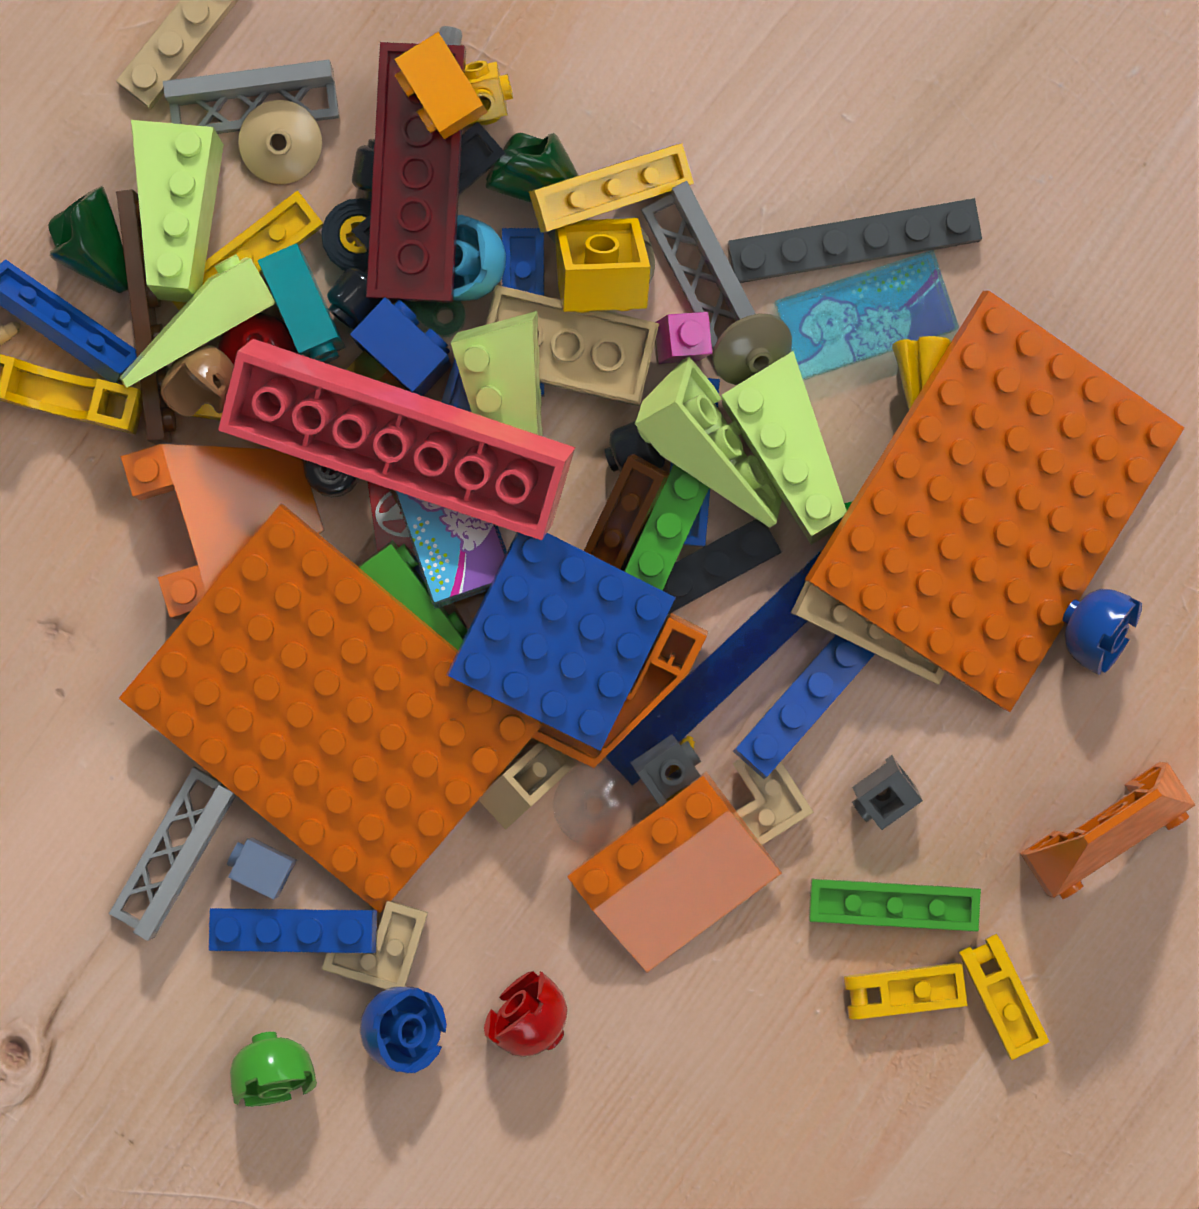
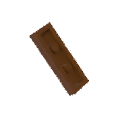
M635 454L628 456L584 551L623 571L670 474Z

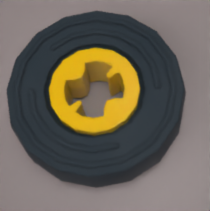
M364 198L346 200L335 206L325 218L321 231L323 248L330 261L341 270L345 271L347 268L354 267L364 271L368 266L369 253L363 246L357 247L355 241L350 244L348 237L352 236L351 231L371 214L372 201Z

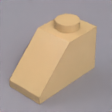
M538 742L499 777L479 798V801L506 830L576 764L568 755L542 742Z

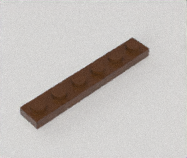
M133 189L116 191L136 354L138 357L164 327L162 324H157L155 308L161 307V300H158L146 282L138 194ZM167 365L140 380L147 441L155 445L172 443L171 432L176 431L175 412L170 407H167V403L161 395V383L169 370Z

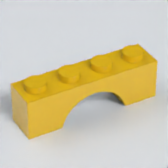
M0 354V401L136 435L143 409L141 390L133 387L126 388L124 385L97 378H85L51 370Z

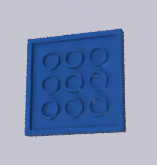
M517 532L446 675L601 751L676 597L549 533L545 535L543 540H539Z

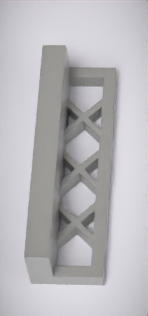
M330 60L163 81L165 98L170 105L172 123L182 124L180 106L198 104L208 113L200 124L196 126L214 127L217 134L240 131L247 115L254 108L261 105L269 94L280 93L289 101L304 107L316 121L340 118L334 70ZM327 87L329 108L310 110L300 102L309 89ZM299 90L295 97L288 93L289 91ZM251 96H258L254 102L246 98ZM238 98L249 106L240 120L228 121L218 113L228 99ZM217 101L212 108L205 103ZM214 117L220 121L219 123L209 124Z
M685 181L673 187L670 195L642 208L641 211L693 312H704L703 310L714 313L711 323L709 322L712 349H714L718 338L713 329L718 315L738 321L756 313L688 182ZM675 204L682 217L678 233L662 229L654 214ZM685 225L687 226L692 238L682 235ZM666 237L675 239L673 249H671ZM680 241L697 246L701 253L697 270L679 264L676 253ZM704 261L711 275L701 272ZM685 274L695 276L692 286H690ZM699 278L717 284L720 296L716 307L698 301L694 292ZM723 298L730 312L720 309Z
M193 767L109 914L135 929L133 933L147 941L155 938L236 795L217 779ZM199 780L215 789L205 808L194 811L189 793L196 781ZM185 802L187 813L177 815ZM201 814L196 822L195 815ZM189 817L192 828L190 835L184 845L172 847L168 832L173 821ZM164 838L166 850L156 852ZM180 850L179 854L175 858L174 852ZM168 854L171 865L163 881L152 884L147 868L153 857ZM143 875L145 886L135 888ZM159 887L156 894L154 895L153 888ZM147 890L150 904L141 920L123 910L131 894Z

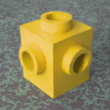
M474 61L466 64L465 75L488 113L472 123L478 121L481 125H489L497 122L501 117L507 116L506 100L513 99L508 74L500 76L497 61L492 63Z

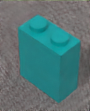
M293 244L259 259L258 263L298 353L326 364L339 357L337 351L346 347L307 259L298 244Z

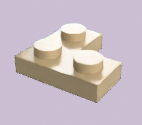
M741 758L733 763L755 798L736 812L755 835L761 846L814 813L782 762L765 779L758 775Z
M387 900L377 931L376 953H327L322 970L386 990L391 987H406L428 912Z

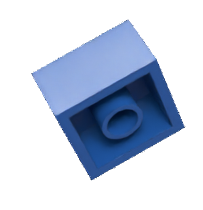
M384 297L350 335L362 351H366L385 367L408 391L424 396L452 366L448 357L450 352L447 348L448 344L430 328L426 333L421 331L417 327L420 323L416 319L417 316L402 301L398 299L393 305Z

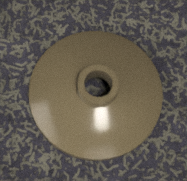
M771 314L746 316L730 325L717 340L712 354L713 366L724 381L738 385L789 354L792 347L791 332L786 323L777 316Z

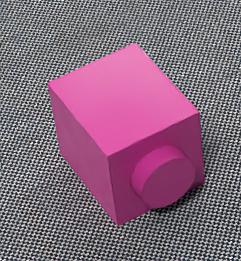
M708 312L668 314L655 322L659 323L656 335L658 364L680 363L689 356L695 362L713 354Z

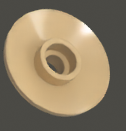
M273 100L257 106L247 115L239 132V150L245 165L255 176L269 183L288 184L302 179L313 170L321 155L322 135L317 121L304 107L291 101ZM282 134L285 136L287 145L283 150L278 151L273 148L271 140L274 135Z

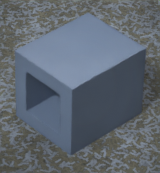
M252 837L247 839L244 845L238 842L234 847L227 862V865L232 867L228 877L274 900L279 897L297 859Z

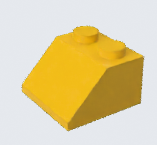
M638 218L581 220L555 229L558 288L563 312L575 311L586 313L597 310L629 311L632 309H647L650 263Z

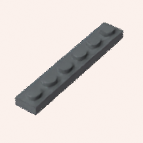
M975 198L729 240L728 247L732 269L739 282L744 283L980 242L982 234Z

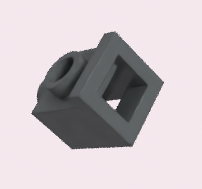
M673 734L630 762L660 807L667 802L666 799L701 776L695 768L701 762L700 758L688 741L680 745ZM670 765L679 766L678 770L669 776H665V771Z
M892 755L885 759L886 763L852 787L857 797L852 803L858 813L866 822L873 819L881 830L923 801L916 785ZM886 788H888V790H887V792H886L885 794H883V795H878V794L881 793L883 790H885Z

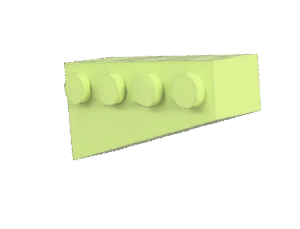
M131 120L147 286L158 300L188 302L203 283L224 144L214 127Z

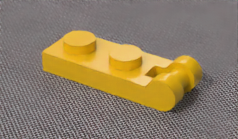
M994 934L985 939V944L973 950L969 946L958 953L1009 1058L1014 1060L1050 1041L1002 941L997 934ZM994 958L999 970L985 976L980 965Z
M962 963L844 976L845 990H850L851 1005L847 1006L849 1019L852 1020L968 1006ZM879 987L880 1002L868 1003L866 988Z

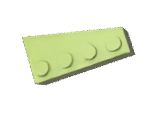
M537 311L456 333L451 341V347L471 412L543 436Z
M794 351L722 394V406L732 422H736L742 432L741 436L760 462L779 496L812 545L833 532L847 510Z

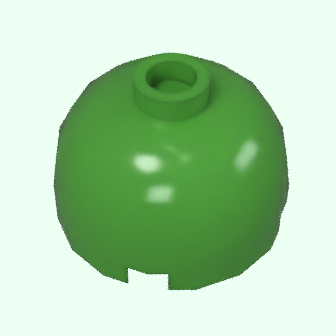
M264 1032L253 1036L252 1043L243 1047L234 1057L230 1069L232 1096L234 1104L237 1105L242 1098H244L245 1106L248 1107L285 1102L292 1099L289 1093L292 1090L302 1087L304 1095L312 1091L317 1085L309 1053L301 1044L289 1038H277L276 1032Z

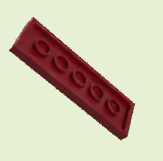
M380 42L366 297L368 299H383L386 297L388 300L399 299L404 301L453 303L462 129L446 139L442 137L438 130L430 133L417 113L423 107L417 95L414 93L408 97L396 79L395 74L400 72L401 69L396 63L395 58L418 44ZM447 45L465 74L466 47L464 45Z

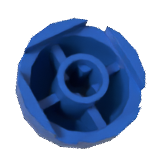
M1099 589L1090 592L1081 602L1076 599L1073 600L1063 616V622L1068 624L1065 631L1066 646L1073 659L1098 675L1101 674V671L1106 673L1117 661L1130 639L1125 636L1128 632L1129 624L1134 627L1137 626L1142 612V603L1127 594L1112 589Z
M391 987L377 994L367 1004L361 1017L360 1035L364 1049L373 1061L391 1071L416 1073L428 1067L439 1055L442 1046L437 1044L440 1040L441 1032L446 1033L447 1022L442 1005L431 993L415 987Z

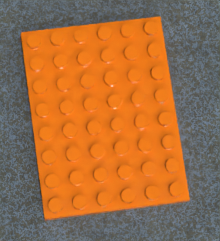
M982 291L805 580L1003 710L1011 712L1064 626L1063 616L1066 609L1073 600H1080L1185 427L994 293Z
M282 503L119 697L123 703L379 913L385 909L387 900L392 901L543 725L542 722L447 676L446 674L458 650Z

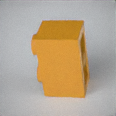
M439 32L395 58L396 63L401 69L400 72L395 74V77L408 97L414 93L417 95L423 105L417 113L430 133L438 130L442 137L446 139L488 113Z

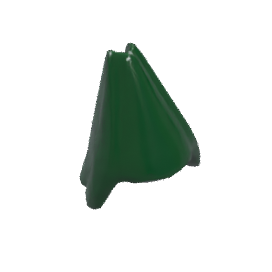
M516 133L509 139L504 148L505 156L489 170L485 186L492 191L531 202L529 191L579 175L555 133L548 134L544 139L525 133Z
M100 186L79 198L67 209L50 220L48 228L55 248L50 251V256L53 260L110 290L122 293L128 290L123 245L106 191L103 186Z

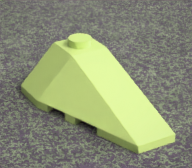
M237 254L214 266L218 273L207 279L119 377L126 388L276 303L251 258L245 257L240 260Z
M690 356L683 359L642 401L635 422L640 436L645 442L651 443L661 456L766 526L771 527L775 525L782 499L758 459L753 455L747 456L745 454L741 439L738 436L742 432L736 422L733 421L727 424L715 403L719 402L721 397L715 387Z

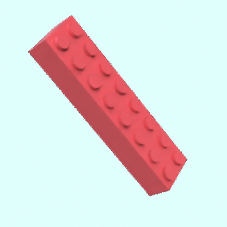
M252 339L237 352L218 429L221 432L539 540H543L553 525L575 451L573 446Z

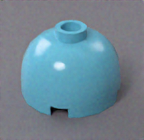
M458 215L453 300H478L493 291L495 286L501 281L506 267V252L502 240L491 226L474 218Z

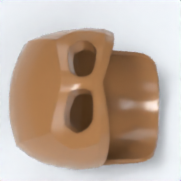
M200 346L178 358L172 364L162 380L161 395L167 405L183 417L193 416L204 404L212 405L214 410L220 414L223 412L234 364L222 351L214 346Z

